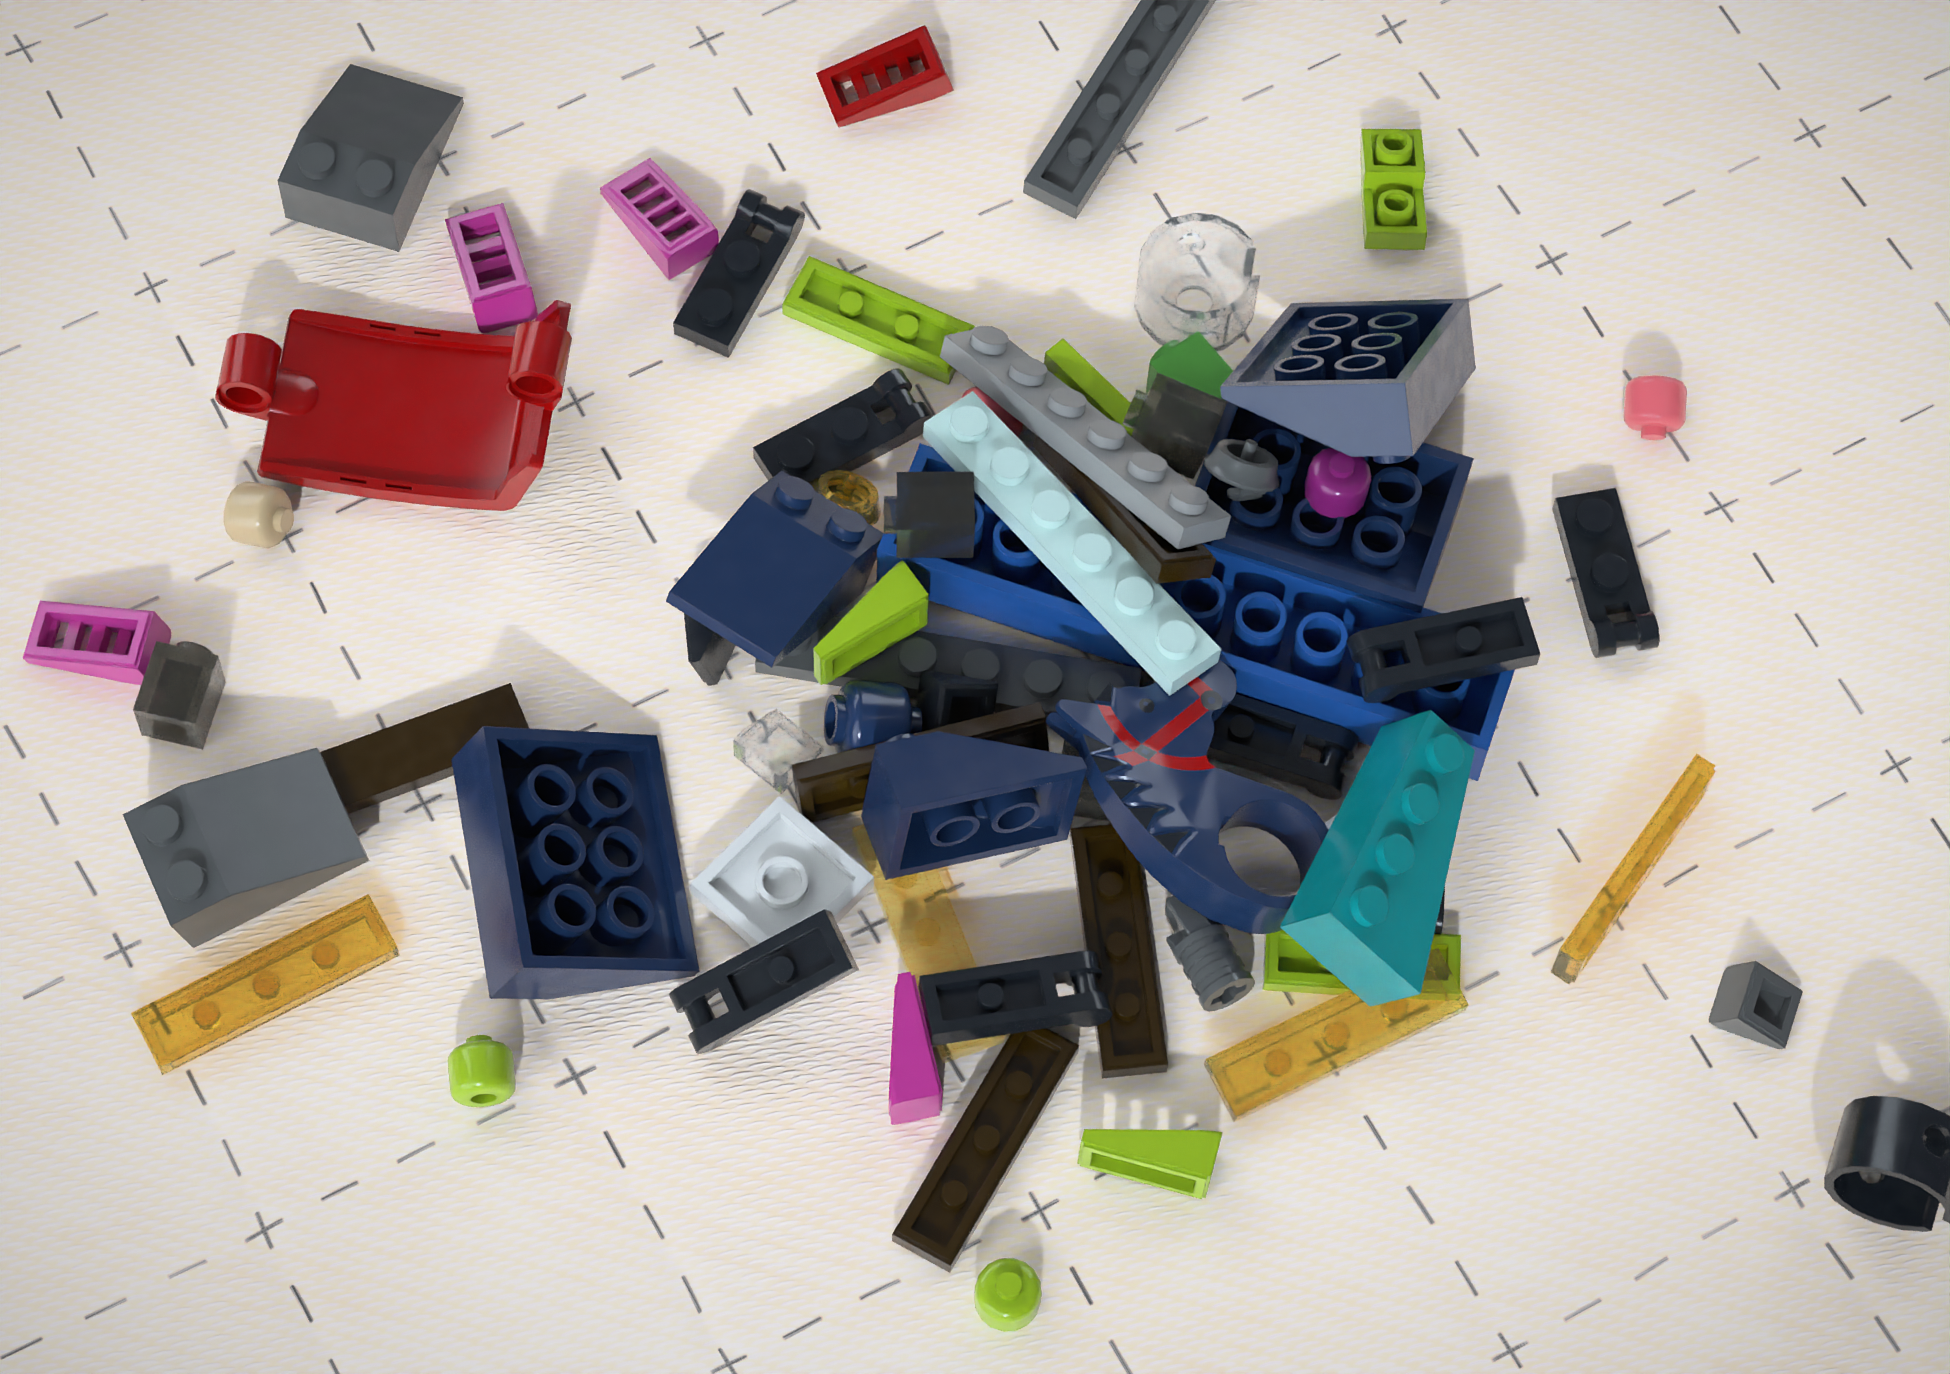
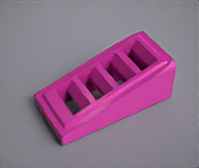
M651 158L600 187V194L668 280L712 255L719 244L718 230L714 224ZM646 180L650 182L651 187L628 200L624 195ZM658 196H661L664 200L644 213L638 210V208ZM671 211L676 215L656 228L652 224V222ZM683 226L688 230L670 242L665 238Z
M504 203L445 219L479 331L481 333H490L536 319L538 311L532 287ZM496 232L500 233V236L469 245L465 244V241Z
M40 600L23 659L29 664L129 684L157 686L171 640V629L155 611ZM61 622L69 623L62 648H54ZM86 628H92L86 651H80ZM112 632L118 634L111 654L107 653Z
M911 971L898 974L894 989L888 1099L889 1116L892 1125L940 1116V1111H942L943 1091L915 975H911Z

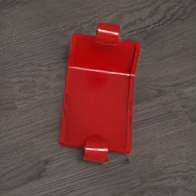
M555 300L537 316L535 321L521 323L516 327L515 336L446 331L294 309L288 317L282 349L272 339L258 334L238 333L231 335L227 339L215 399L219 405L227 410L267 421L257 469L258 475L262 478L380 500L463 509L510 510L517 506L540 473L544 464L552 413L562 399L572 337L567 331L571 303Z

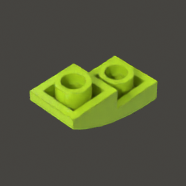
M1361 128L1360 161L1364 249L1425 250L1427 224L1423 187L1426 171L1422 130Z

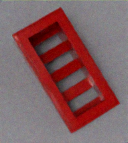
M926 25L816 73L839 128L927 102L954 91ZM921 60L925 71L915 75L910 63ZM898 67L903 80L892 84L887 70ZM875 74L881 90L870 94L864 76ZM848 81H852L859 100L848 104L840 85Z

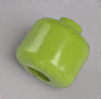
M475 1035L467 1038L466 1043L454 1048L449 1054V1086L451 1096L457 1103L468 1107L494 1106L510 1099L516 1091L513 1053L504 1043L494 1041L488 1035Z
M1000 1258L987 1264L978 1275L974 1289L975 1309L981 1320L991 1328L1003 1332L1017 1331L1029 1325L1038 1313L1042 1297L1041 1281L1035 1270L1026 1262L1015 1258Z

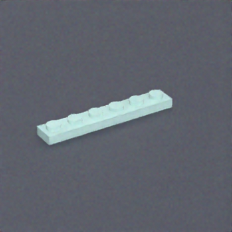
M973 391L924 422L923 438L1169 696L1218 663L1221 648L1159 584L1155 583L1128 551Z

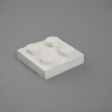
M779 795L690 883V893L749 945L754 947L823 909L831 911L838 923L874 887V876Z

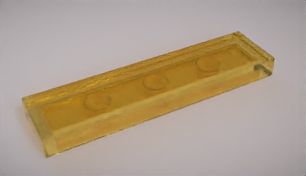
M1696 753L1559 949L1550 973L1569 985L1571 982L1575 983L1706 795L1716 773L1714 770L1716 765Z
M864 824L853 827L852 836L865 869L874 876L873 889L906 972L911 971V975H915L917 987L919 986V977L922 975L977 967L938 869L885 880ZM1005 1035L937 1045L936 1048L944 1064L1004 1043Z
M367 894L132 1012L131 1015L161 1074L164 1075L400 956L399 949L371 897Z
M1439 948L1430 951L1421 994L1370 1007L1352 990H1349L1206 1058L1204 1066L1233 1122L1466 1011L1469 1004Z

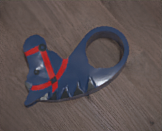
M1219 659L1218 663L1170 696L1157 682L1146 687L1127 686L1121 688L1113 687L1109 683L1093 704L1067 699L1059 700L1055 705L1057 712L1050 713L1046 718L1047 725L1078 751L1079 757L1083 758L1087 767L1085 775L1095 798L1125 845L1149 874L1180 902L1210 920L1252 934H1270L1283 930L1280 928V925L1296 894L1291 896H1272L1259 892L1246 884L1230 865L1225 852V846L1219 844V834L1230 828L1252 827L1273 835L1293 855L1298 866L1301 886L1329 830L1316 811L1296 796L1216 768L1208 761L1207 751L1213 738L1214 723L1236 694L1237 680L1233 671Z

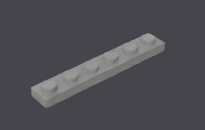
M977 326L973 330L945 335L940 354L944 361L1175 548L1182 549L1225 538L1231 518L1230 514L1209 499L1208 494L1204 490L1190 484L1170 468L1165 459L1151 453L1131 437L1122 425L1111 421L1087 402L1086 397L1082 393L1071 389L1048 371L1044 363L1032 358L1009 340L1005 332L993 326Z

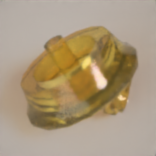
M842 470L828 471L820 476L816 484L812 485L816 492L844 509H850L859 513L872 526L878 522L882 514L877 488L872 482L861 475Z

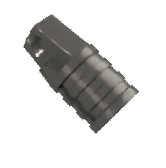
M1174 895L1166 899L1165 915L1174 934L1167 936L1166 942L1177 963L1183 966V972L1187 979L1191 981L1195 994L1199 996L1198 1001L1203 1010L1208 1012L1217 1011L1236 1003L1253 989L1255 980L1251 973L1245 969L1242 958L1237 955V950L1233 942L1229 940V934L1225 926L1201 915L1180 902Z

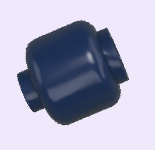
M850 680L841 687L838 695H830L826 702L824 738L826 744L834 746L837 753L887 741L902 734L922 732V713L920 707L912 706L907 690L894 682Z

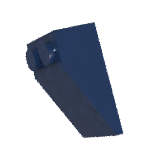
M781 471L746 499L672 587L666 602L772 668L863 593L877 559V548L884 533L868 524L859 513L850 509H844L816 492L805 480L790 476Z
M940 731L918 736L902 734L889 739L885 743L876 744L861 818L885 880L1060 842L1068 839L1087 767L1081 757Z

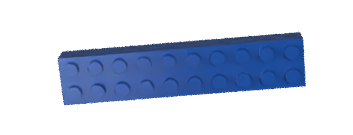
M920 443L877 548L876 583L897 563L904 561L929 594V601L1126 666L1142 668V671L1146 672L933 447ZM1072 493L1076 497V499L1102 524V522L1093 514V512L1084 504V502L1076 494ZM1207 544L1203 545L1216 558L1211 578L1158 583L1221 648L1219 659L1235 674L1237 680L1236 694L1344 727L1356 733L1360 743L1372 746L1381 726L1432 710L1475 750L1469 779L1479 780L1515 669L1399 693L1394 698L1380 703H1367L1364 701L1359 685V680L1363 676L1360 663L1352 661L1347 645V639L1361 630L1441 614L1440 612L1423 607L1422 612L1418 613ZM1401 650L1384 655L1387 667L1405 664Z

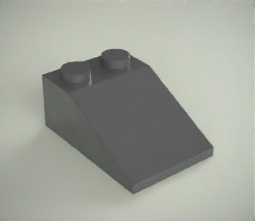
M350 64L300 129L277 180L285 218L400 252L464 105L463 97Z
M318 748L180 785L122 814L170 926L193 948L370 861Z

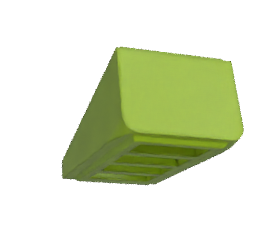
M900 561L887 572L813 648L814 677L820 685L830 683L927 625L929 594L904 561Z
M1084 1129L1077 1164L1084 1168L1202 1199V1197L1206 1198L1223 1132L1210 1130Z

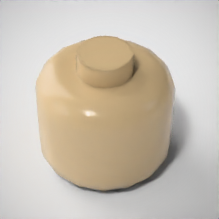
M246 481L237 485L230 492L225 503L223 522L226 533L233 541L262 548H271L280 544L291 530L294 514L290 498L283 489Z

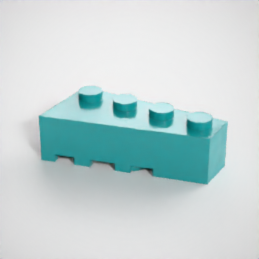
M1432 710L1381 726L1280 925L1281 929L1370 1007L1421 994L1475 750Z

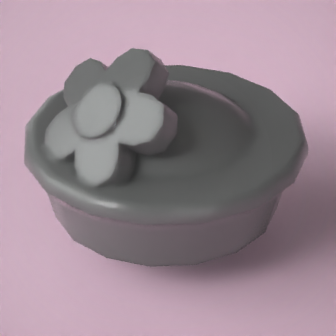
M1223 439L1217 443L1210 454L1205 456L1204 466L1219 480L1235 486L1234 488L1227 489V496L1232 501L1258 499L1263 497L1262 495L1266 492L1273 491L1279 487L1280 479L1277 474V458L1266 449L1259 447L1258 443L1254 440Z

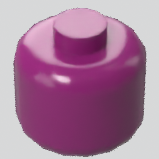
M1331 447L1321 450L1311 461L1304 485L1305 497L1308 499L1310 506L1319 514L1329 518H1345L1354 515L1363 507L1371 483L1370 466L1364 457H1351Z

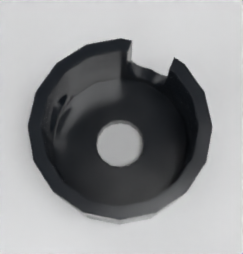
M1868 1096L1854 1099L1844 1108L1824 1176V1189L1836 1203L1851 1213L1876 1224L1899 1230L1932 1231L1939 1203L1945 1209L1942 1220L1950 1224V1116L1923 1103L1899 1097ZM1859 1171L1881 1173V1177L1876 1183H1868L1861 1177Z

